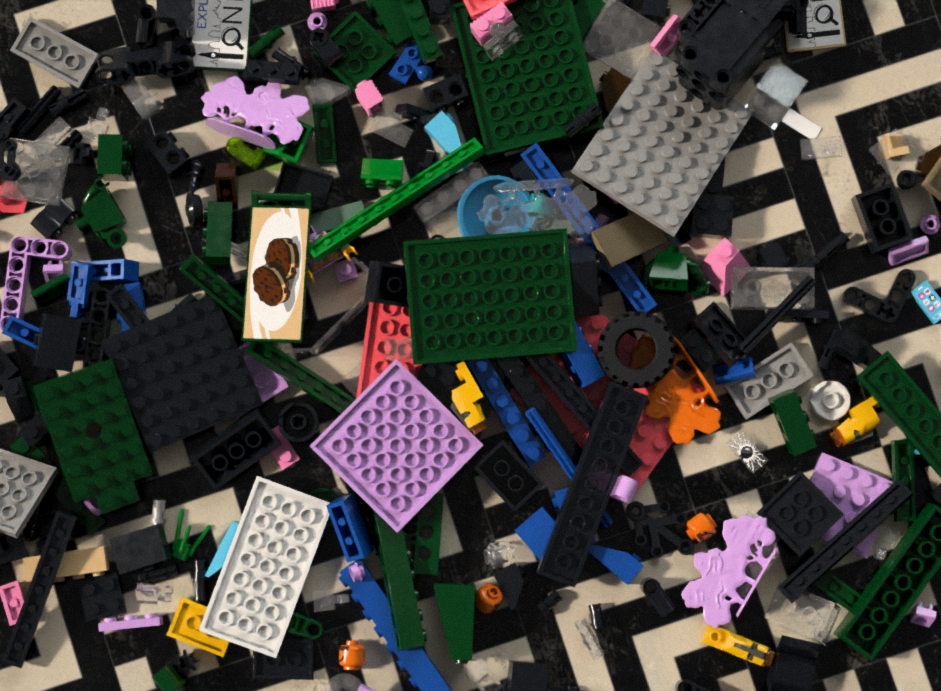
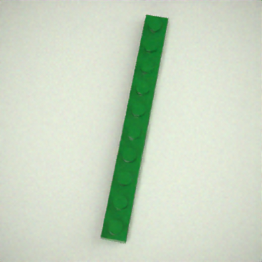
M475 137L309 245V252L315 261L319 263L469 163L478 159L486 153L483 146Z

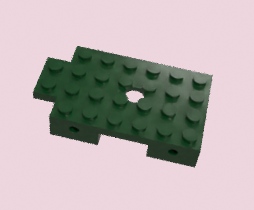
M106 359L31 386L58 455L59 464L72 500L76 503L95 496L101 515L140 501L134 481L152 475L153 472L113 360ZM90 423L99 424L102 430L100 436L95 439L89 438L85 432L87 425Z

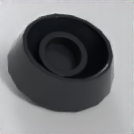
M188 193L186 195L185 213L192 228L203 223V205L199 195Z

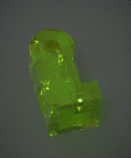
M232 137L227 141L226 148L229 153L255 171L266 156L264 150L257 147L254 151L247 147L238 137Z

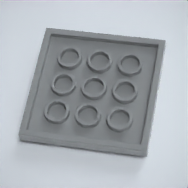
M0 449L1 533L15 538L19 537L58 474L57 467Z

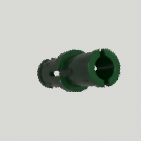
M276 24L268 33L261 35L260 39L253 46L247 49L248 53L256 60L264 51L271 49L273 44L285 35V32Z

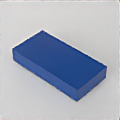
M752 357L738 360L731 368L725 362L712 365L716 385L756 377Z

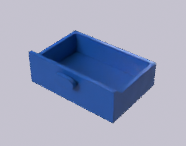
M542 506L514 530L539 560L542 558L556 520Z

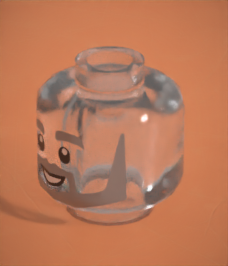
M506 541L489 543L487 549H484L485 562L493 569L507 567L511 565L512 558H515L513 546H510Z

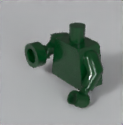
M102 175L87 190L82 200L83 206L80 208L84 216L75 220V223L80 231L91 226L96 236L102 242L108 243L112 248H121L127 243L126 232L120 228L110 229V227L127 220L110 190L106 188L110 183L104 184L102 182L104 177Z
M674 245L668 246L667 252H658L656 258L652 259L643 269L641 283L650 295L651 292L648 289V285H650V289L688 291V273L692 277L690 288L693 294L703 296L708 294L711 288L709 278L704 276L701 271L702 267L692 258L686 257V254L679 253V247L675 249Z

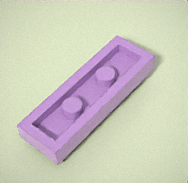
M157 613L144 614L145 618L137 619L136 615L124 616L122 621H116V617L104 618V622L98 623L99 632L163 625V616L157 617Z

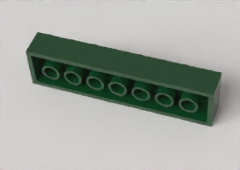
M932 503L925 505L833 633L870 661L875 658L941 566L940 507Z

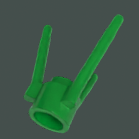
M180 509L175 540L172 546V556L187 561L188 556L193 557L196 548L210 530L211 525L205 528L190 548L191 544L187 543L191 530L190 525L186 529L183 540L179 541L184 509Z

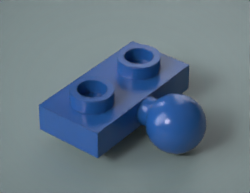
M409 41L390 71L389 76L407 86L415 72L422 81L429 80L433 72L427 65L420 66L423 60L416 44Z

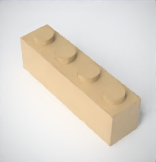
M101 546L65 552L54 582L65 581L64 577L72 576L73 580L85 578L87 573H93V577L105 575V571L110 570L108 547ZM41 555L23 558L26 582L32 581Z

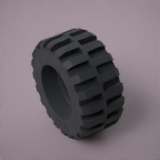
M628 311L612 319L603 329L598 342V357L605 373L616 383L629 388H645L662 380L670 371L675 359L676 345L671 330L656 315L645 311ZM630 331H643L650 335L655 343V357L644 368H629L618 357V343L622 336Z

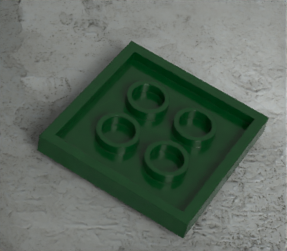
M356 10L329 35L344 57L328 68L354 94H356L355 89L363 80L369 81L397 54V51Z

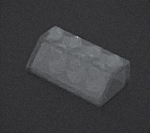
M476 161L415 204L413 210L432 236L442 235L445 237L458 227L457 208L464 191L475 181L489 175L480 162Z
M733 267L730 310H767L769 308H776L807 276H811L815 280L814 268ZM815 286L792 309L812 310L815 308Z

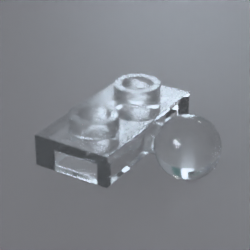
M514 20L506 27L501 22L493 23L490 26V34L493 37L483 45V48L491 60L502 55L509 46L516 43L523 36L518 24Z
M396 106L392 112L393 119L378 112L369 130L405 148L414 130L400 123L401 120H404L402 113L396 112Z

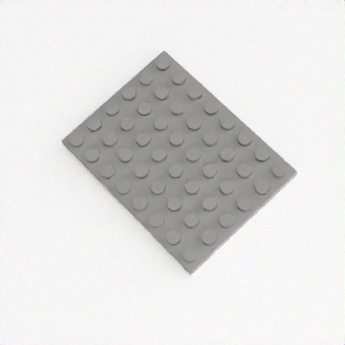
M652 49L604 121V128L598 130L571 173L674 237L754 111L733 98L725 109H713L679 84V74L676 72L677 63L666 56L662 57Z

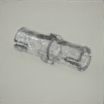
M586 618L575 622L574 625L580 633L581 641L588 648L592 659L595 660L604 655L605 653L596 639L597 635L592 632Z

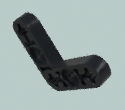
M903 269L898 272L884 301L857 287L847 288L843 292L842 298L847 305L881 322L891 323L897 319L916 277L914 272L909 269ZM908 274L910 281H907L903 288L897 287L896 284L901 285L903 282L901 275ZM854 291L855 296L857 298H862V295L865 296V298L861 301V304L859 306L858 303L860 301L857 299H853L852 301H850V296L847 294ZM893 291L901 292V301L896 302L892 299ZM869 299L873 300L876 305L872 311L865 307V302ZM880 304L883 305L882 310L887 311L890 309L893 317L886 319V314L881 311L877 315L876 312L879 310Z

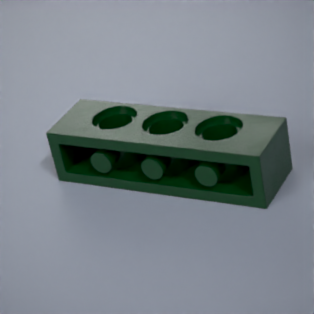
M436 493L418 511V516L413 518V528L417 529L416 536H412L411 548L415 549V555L411 557L410 569H413L416 574L438 575L444 493ZM426 507H431L434 510V515L430 519L423 517L422 512ZM425 527H429L433 532L432 537L429 539H424L421 536V530ZM426 547L431 551L429 559H422L419 552L422 548Z

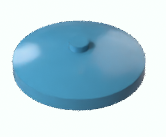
M494 175L475 181L464 191L458 204L457 223L461 235L466 237L534 231L536 217L528 215L531 197L529 192L519 182L505 176Z

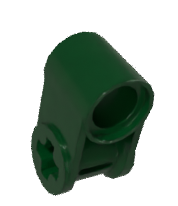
M293 611L286 632L316 639L324 634L325 626L319 620ZM312 624H317L320 628V632L317 635H313L310 632Z

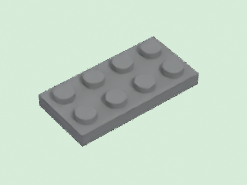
M32 17L28 18L10 49L12 53L78 89L83 86L99 55Z
M791 342L755 365L756 377L727 383L724 385V388L746 420L770 405L768 398L788 389L793 390L814 375Z

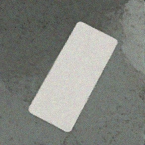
M791 108L782 119V122L812 141L816 139L822 129Z

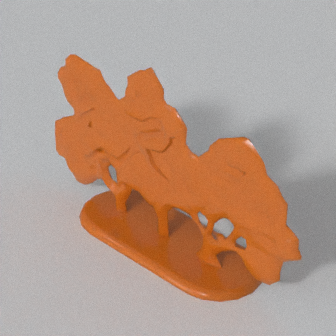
M643 334L638 339V346L632 350L629 368L641 369L653 361L656 354V346L651 337ZM673 336L676 348L679 351L678 354H675L674 367L670 369L662 380L654 384V388L648 392L649 404L646 406L644 414L657 420L665 416L669 417L668 432L672 440L676 444H690L695 435L694 430L697 429L703 433L711 434L720 428L721 412L717 408L710 407L705 403L706 396L709 395L715 403L720 402L684 347ZM683 359L693 371L686 377H681L676 371L677 362ZM697 377L705 391L694 393L691 379ZM701 400V404L697 406L696 402Z

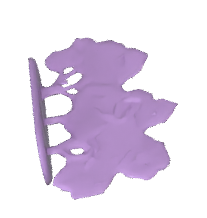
M236 75L215 84L211 91L205 92L201 97L205 103L202 110L203 115L214 117L219 114L223 119L221 121L208 118L206 119L208 126L224 135L267 149L276 148L275 143L267 137V135L272 133L277 135L279 142L282 144L290 143L292 140H299L303 127L298 122L297 117H301L309 111V101L305 96L294 94L282 99L280 95L283 88L279 83L268 82L266 86L256 87L253 94H246L244 83ZM224 106H228L230 109L228 117L227 113L224 114ZM242 117L246 120L244 128L230 124L231 119ZM271 125L275 126L273 130H269ZM261 126L262 134L249 130V127Z
M746 515L740 516L738 519L725 520L723 522L722 535L726 541V550L721 551L718 548L709 550L708 553H694V566L701 573L702 578L690 581L682 591L681 596L685 600L687 608H699L702 606L704 622L715 629L719 625L730 623V606L737 602L741 604L736 613L738 618L778 547H775L769 558L765 559L763 557V547L771 545L776 539L774 531L767 527L766 517L758 516L754 519ZM758 540L762 542L761 546L758 545ZM751 544H755V546L757 547L758 551H756V554H758V556H755L751 552ZM751 555L753 559L748 560L747 557ZM755 561L762 566V570L756 580L745 574L746 566ZM744 582H748L752 585V588L744 600L740 598L736 589ZM726 596H729V597H731L732 599H731L730 601H728V600L725 599V597H726Z

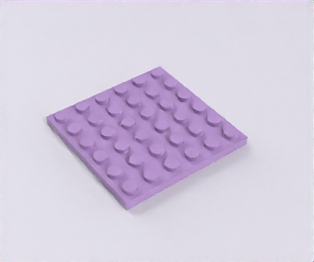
M397 359L310 445L397 533L483 446Z

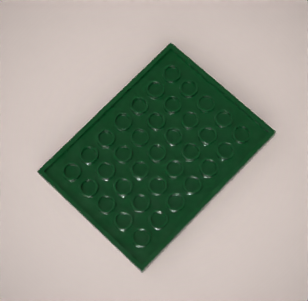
M518 0L506 5L513 15L514 23L483 46L480 45L471 33L470 23H473L474 20L477 21V18L471 19L464 2L450 5L487 157L530 147L536 142L537 144L567 138L569 137L568 133L566 134L563 128L576 119L578 113H583L592 103H596L597 108L599 107L572 0ZM601 114L590 121L588 127H583L575 135L604 128Z
M567 228L403 242L413 365L577 351Z

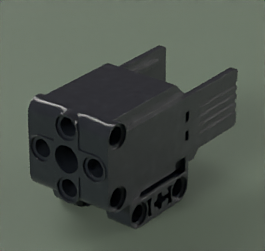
M698 0L678 24V40L674 55L680 62L676 67V72L679 74V84L713 109H725L732 98L763 63L767 44L788 20V13L779 12L789 0ZM712 1V2H714L715 4L711 5V4H708L707 2Z

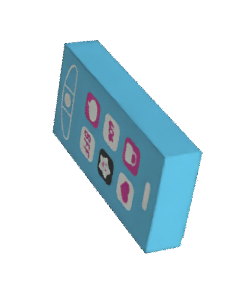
M925 280L910 291V295L930 321L935 324L941 320V298L928 281Z

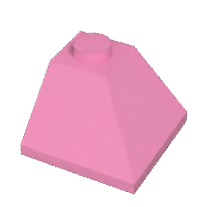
M726 238L699 264L702 267L701 271L704 276L709 278L711 285L723 297L751 269V266L740 251Z

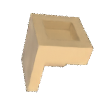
M888 133L881 137L886 161L903 158L910 154L909 147L904 146L901 134L889 135Z

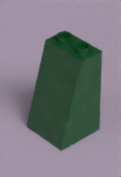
M434 583V591L451 659L455 660L457 664H468V660H472L475 584Z

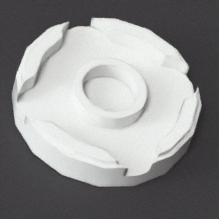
M824 381L818 384L811 392V409L821 419L828 421L837 420L843 417L850 408V393L840 382Z

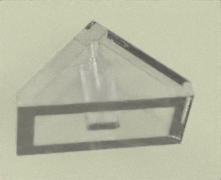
M479 654L463 666V669L480 691H499L503 687L502 683Z

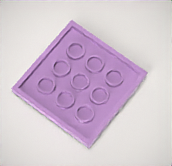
M821 452L810 481L844 516L820 539L828 542L889 488L893 482ZM880 526L850 552L867 559Z

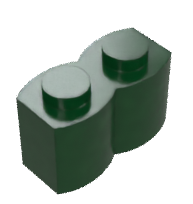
M171 663L152 676V679L162 691H183L185 689L184 684L186 681L177 673V670Z

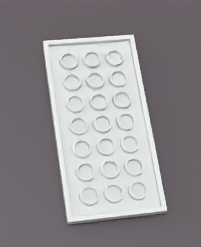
M256 476L199 631L276 658L329 518L326 505L330 502Z

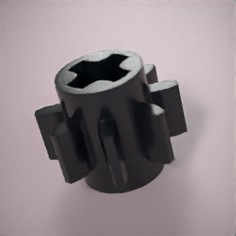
M184 649L182 656L180 654L175 655L178 660L173 665L178 666L177 673L183 670L186 675H189V669L197 670L194 665L199 662V659L193 657L195 652L187 654V650ZM189 658L190 660L188 663L190 664V666L187 665L184 667V661L182 659Z

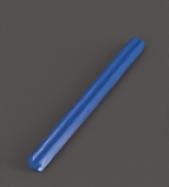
M534 407L526 411V416L571 480L576 469L575 465ZM604 510L600 524L603 528H606L613 521L606 510Z

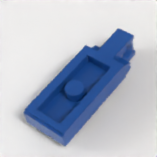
M77 260L71 263L67 300L69 305H71L70 316L76 318L83 317L85 308H87L93 264Z

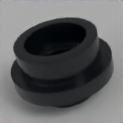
M903 170L897 175L896 182L901 189L909 190L916 185L917 178L912 171ZM903 177H907L909 179L908 184L903 182Z

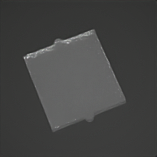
M896 128L892 132H890L889 135L901 133ZM903 136L904 146H908L910 152L906 157L886 161L882 140L869 149L877 160V164H880L888 175L917 154L909 145L908 139H905Z

